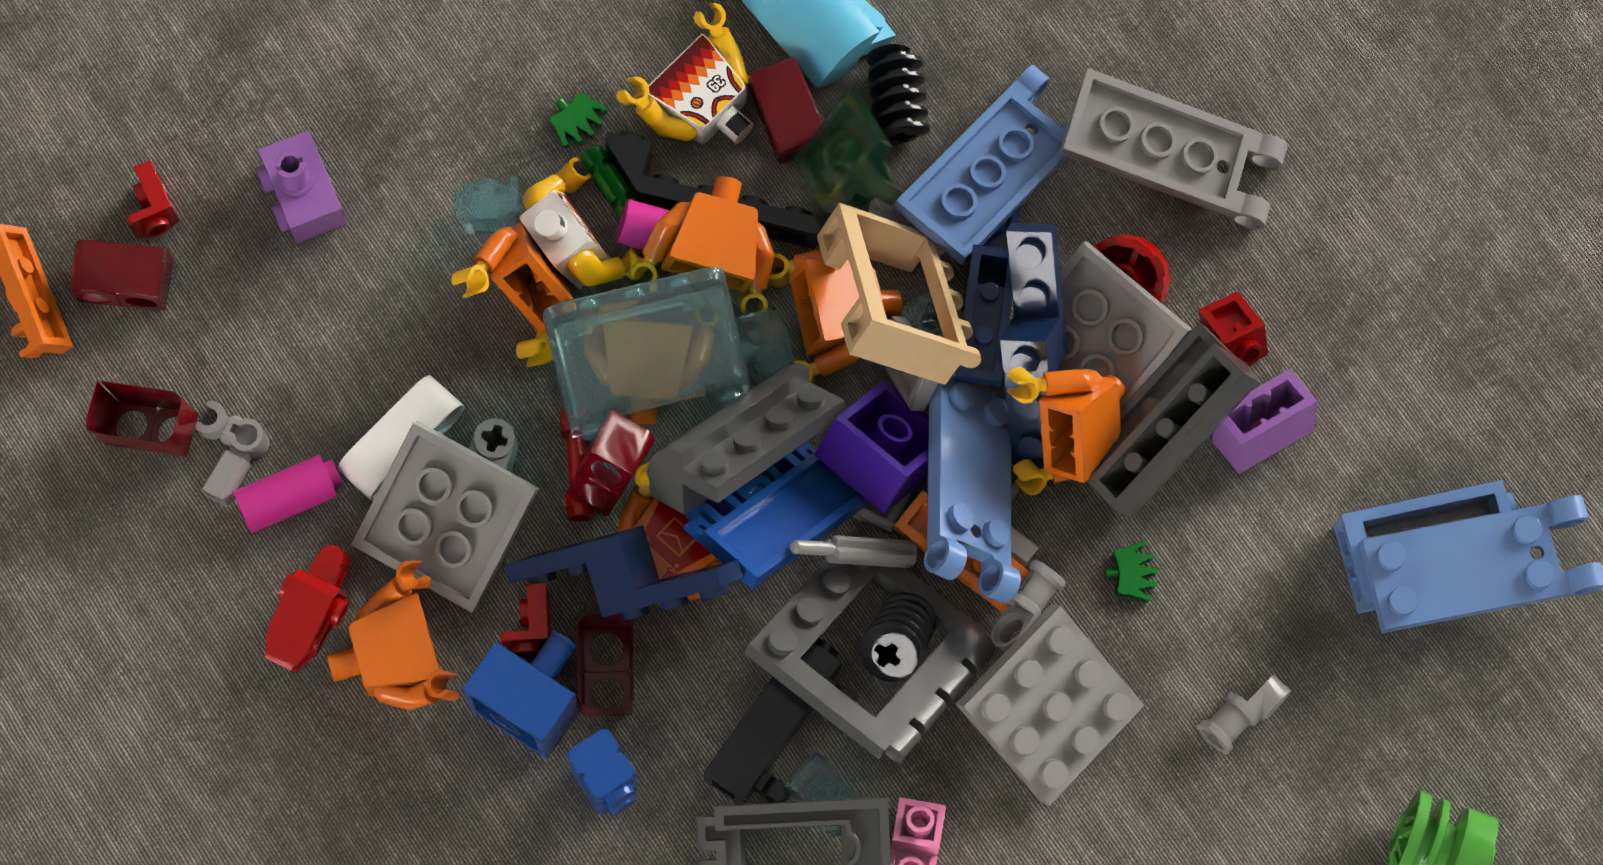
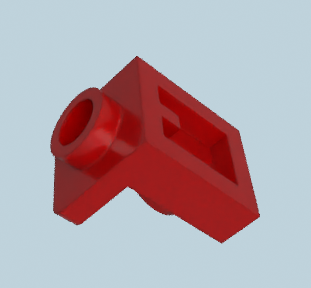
M151 160L134 167L140 182L132 186L143 210L126 217L137 239L158 237L166 233L171 225L179 222L161 179Z
M1239 291L1198 310L1201 324L1207 327L1237 358L1244 361L1248 366L1268 354L1265 325Z
M546 583L527 584V599H519L521 627H529V630L501 632L502 646L519 657L536 656L550 637V594Z

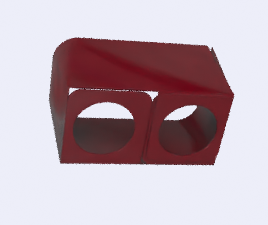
M795 57L748 74L750 95L764 125L778 163L783 164L827 148V136L824 125Z
M78 240L75 247L70 289L78 302L165 310L174 258L167 248L165 262H162L164 247Z
M98 381L96 382L86 417V427L103 443L110 446L187 457L199 412L176 392L100 381L112 393L111 395ZM139 411L146 417V430L138 439L120 437L117 434V422L126 412ZM177 417L171 437L164 442H160L158 436L160 426L167 419Z
M610 410L588 446L567 493L598 512L609 516L655 442L653 434L644 427ZM599 461L610 464L618 470L620 475L602 466L597 462Z
M601 613L586 614L579 620L577 625L578 699L583 716L632 715L634 701L633 619L623 621L621 613L602 618ZM603 633L616 635L623 644L621 658L611 665L599 664L593 659L590 652L592 641ZM628 669H631V677H630L629 673L624 672V671H627ZM613 679L622 686L624 699L618 708H597L593 704L591 691L598 681Z

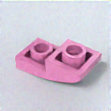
M899 797L890 846L891 865H936L946 805Z

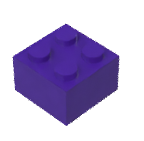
M883 380L835 417L814 456L885 514L928 478L929 417L922 411H910L901 394Z

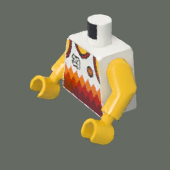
M709 3L710 8L714 12V19L710 24L706 22L702 12L696 11L694 14L695 24L702 29L710 31L708 38L702 33L649 85L641 77L627 78L628 83L632 84L635 89V96L632 98L626 90H618L617 99L623 105L635 104L636 113L658 136L682 141L693 139L700 144H705L721 130L735 144H738L746 138L754 126L739 111L746 103L748 76L741 51L727 27H722L726 20L724 8L717 3Z
M572 158L556 174L541 180L525 191L522 199L525 212L519 217L520 221L551 264L578 289L583 286L592 287L622 279L624 275L631 279L632 264L635 260L641 258L639 256L643 250L631 247L622 260L619 257L612 258L567 195L564 194L565 192L570 194L576 192L591 177L590 173L582 176L574 169V166L580 162L579 158ZM648 267L638 268L633 280L641 279L648 270Z

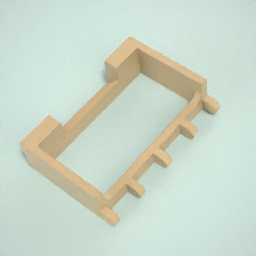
M839 202L818 233L817 239L824 265L841 270L847 259H849L859 294L858 299L841 322L848 353L946 385L959 365L967 368L977 367L981 363L980 353L978 349L967 346L966 340L973 334L971 324L968 321L959 319L956 312L963 306L962 296L959 292L949 289L947 281L954 277L952 265L940 260L939 257L945 251L918 229ZM870 259L910 273L921 261L944 338L886 318Z

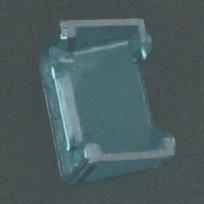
M703 268L565 301L547 308L542 314L545 336L571 438L582 436L583 440H592L610 410L620 415H626L704 395L708 401L717 402L718 407H725L751 389L731 296L722 268Z

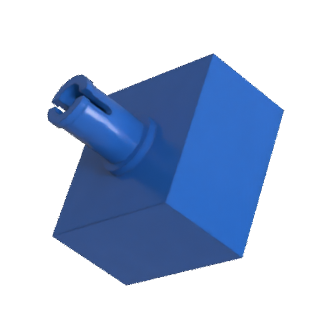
M553 630L532 663L529 664L495 642L463 687L469 709L547 760L579 714L575 693L554 680L571 654L576 651L577 646L567 637Z

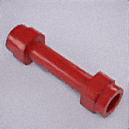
M567 408L560 411L561 437L566 438L569 487L586 452L585 436L589 435L587 410L584 408ZM568 493L565 494L567 520L582 522L595 518L593 508L573 498Z

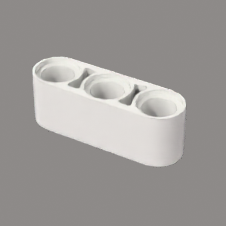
M427 375L418 381L345 454L337 470L373 502L412 423L419 421L444 435L462 415L465 406L431 375Z

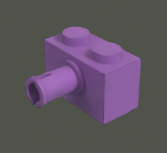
M309 130L258 149L263 165L255 169L265 193L274 190L279 204L271 208L281 232L290 230L297 244L346 225L341 205Z
M1289 369L1252 390L1213 432L1212 442L1237 473L1240 474L1313 432L1317 400Z

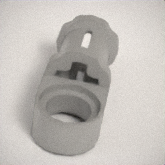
M1033 559L1029 564L1030 571L1021 582L1017 594L1008 602L1010 604L1009 607L1004 611L992 629V642L1003 653L1040 617L1042 609L1056 590H1062L1066 585V581L1057 572L1038 560ZM1022 627L1020 633L1008 642L1013 633Z
M1275 675L1271 676L1248 701L1230 691L1224 696V705L1208 721L1205 719L1201 720L1197 724V729L1211 746L1227 755L1233 750L1232 743L1248 726L1254 727L1261 720L1264 722L1292 691Z

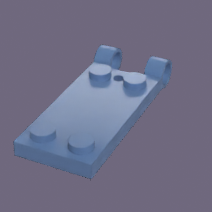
M1030 65L895 202L894 210L962 266L970 259L973 244L982 246L1068 158L1058 154L1068 122L1061 128L1033 105L1050 82V78L1034 65ZM1026 128H1033L1037 134L1031 135Z
M951 376L946 385L938 383L929 401L928 524L924 566L930 573L946 580H953L964 569L967 556L981 562V573L978 579L979 592L1000 603H1007L1015 597L1021 583L1019 570L1011 566V443L1007 404L1005 400L967 382L954 381V376Z
M1568 496L1547 504L1362 539L1359 547L1381 633L1571 596H1580L1602 590L1603 568L1600 562L1587 563L1561 571L1550 532L1553 529L1568 528L1589 520L1583 496ZM1531 548H1537L1541 551V559H1534L1531 556Z

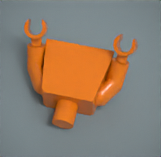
M422 561L402 562L398 566L396 576L382 586L356 613L355 621L348 625L353 648L327 655L334 682L361 675L368 696H375L380 703L409 711L435 703L439 699L456 701L459 698V692L446 690L448 680L458 677L457 673L440 670L418 593L411 594L412 589H424L431 584L430 577H419L415 580L414 572L418 566L423 564Z

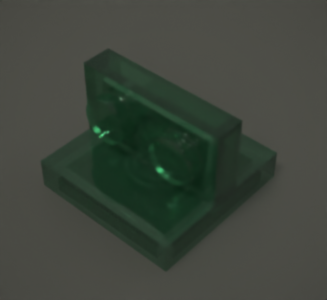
M847 91L793 159L823 210L832 214L839 202L847 205L856 193H859L867 200L872 201L874 198H877L891 206L903 193L883 161L893 147L863 99Z

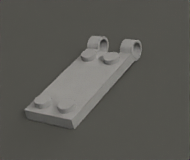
M1087 68L1082 75L1058 154L1230 217L1234 224L1242 228L1261 230L1265 228L1271 205L1267 200L1259 196L1237 190L1247 157L1248 161L1257 167L1267 170H1278L1282 168L1288 144L1277 136L1258 132ZM1217 163L1224 164L1227 168V172H1219L1217 169Z

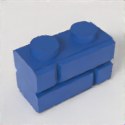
M600 729L569 749L567 759L571 775L581 790L585 791L587 799L597 814L604 815L610 812L612 816H615L636 802L633 796L638 789L636 772L625 754L620 753V747L608 729Z

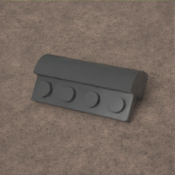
M1199 323L1120 409V435L1087 481L1116 512L1133 519L1260 382L1259 378L1244 361L1237 358L1207 327Z
M796 363L788 364L657 451L649 463L650 496L684 515L708 498L719 503L830 426L835 417L845 410V400L810 383L808 366Z

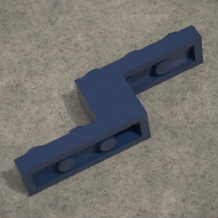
M1022 205L982 246L973 244L971 256L968 260L961 311H963L962 320L968 321L973 331L972 336L966 340L967 346L978 349L981 363L974 368L959 365L955 371L954 381L995 387L1001 386L1003 364L1000 339L1009 326L1013 300L1006 231L1011 223L1020 224Z
M1011 223L1006 231L1014 317L1000 339L1012 463L1017 464L1022 460L1030 459L1036 465H1044L1039 399L1044 395V392H1040L1037 398L1028 404L1017 401L1007 392V389L1017 388L1021 384L1014 383L1007 376V373L1011 369L1021 367L1034 378H1042L1044 372L1057 371L1068 351L1056 224Z
M643 525L530 555L504 565L509 583L528 579L529 584L546 583L557 579L555 571L566 569L568 577L588 571L602 618L621 613L623 621L649 614L648 606L660 603L662 611L686 605L689 603V595L699 593L701 601L729 593L728 584L744 577L739 559L659 579Z

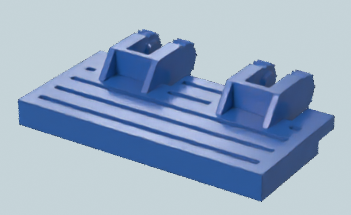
M807 441L719 503L708 498L687 512L685 515L689 521L685 524L684 530L721 563L739 559L744 575L741 580L753 590L800 555L793 554L790 550V544L793 540L819 541L870 502L815 457L814 453L817 448Z

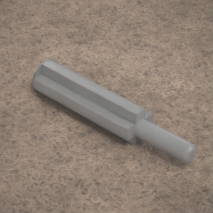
M833 535L832 539H826L825 542L793 540L790 544V550L793 554L826 556L827 562L836 564L911 568L917 559V547L911 540Z

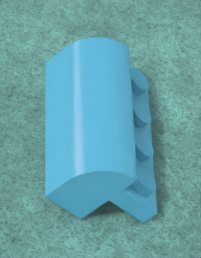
M741 0L789 57L796 58L802 72L817 89L843 80L861 56L876 47L890 44L896 36L893 30L886 24L883 15L872 8L866 0Z

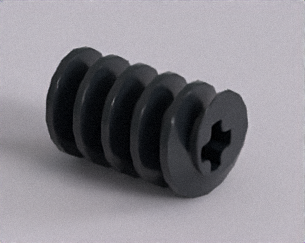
M887 44L872 49L867 53L866 59L870 66L868 69V79L872 83L869 91L873 99L871 112L875 116L872 125L873 130L877 133L874 136V142L884 145H898L911 142L917 137L928 134L930 125L917 121L928 116V108L922 105H915L926 100L927 97L926 91L914 88L925 82V75L914 71L923 66V58L910 54V48L901 44Z
M900 593L891 596L882 604L860 643L861 660L871 675L882 681L896 682L904 680L912 674L936 629L935 612L925 598L914 593Z

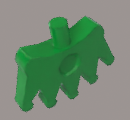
M578 92L570 105L561 97L555 104L562 111L550 117V125L554 128L563 148L568 147L565 135L573 139L577 145H580L582 137L579 136L578 130L588 135L589 138H593L595 132L591 129L588 122L601 127L602 119L598 118L595 111H601L602 114H606L607 106L587 97L583 92Z
M1140 541L1126 548L1116 549L1111 555L1115 569H1105L1104 574L1105 578H1117L1115 590L1117 596L1129 597L1148 603L1152 597L1149 594L1145 595L1142 590H1153L1157 583L1146 580L1144 577L1156 575L1158 568L1141 565L1145 562H1150L1154 558L1152 553H1136L1138 549L1145 547V541Z

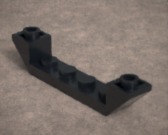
M621 131L619 134L607 132L605 145L606 153L609 156L608 159L610 163L615 165L632 191V197H636L638 202L671 210L679 202H690L695 193L701 192L712 195L713 186L699 185L695 188L682 185L677 179L668 175L657 174L654 177L647 176L652 160L651 142L645 141L644 137L630 131ZM842 183L838 184V186L827 184L819 217L812 216L808 210L797 206H787L785 209L767 205L765 200L751 195L742 196L738 199V203L754 207L758 210V222L765 227L769 239L814 249L819 246L818 233L839 202L869 212L871 194L864 193L860 187L852 184Z

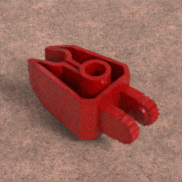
M326 544V547H321L322 550L318 551L319 556L315 557L308 572L298 568L294 574L289 573L280 587L278 598L281 600L267 628L265 658L295 673L319 653L332 627H338L349 609L350 602L347 601L349 593L341 590L340 587L348 574L347 569L350 568V563L352 562L350 561L351 557L348 555L349 552H345V549L339 548L338 545Z

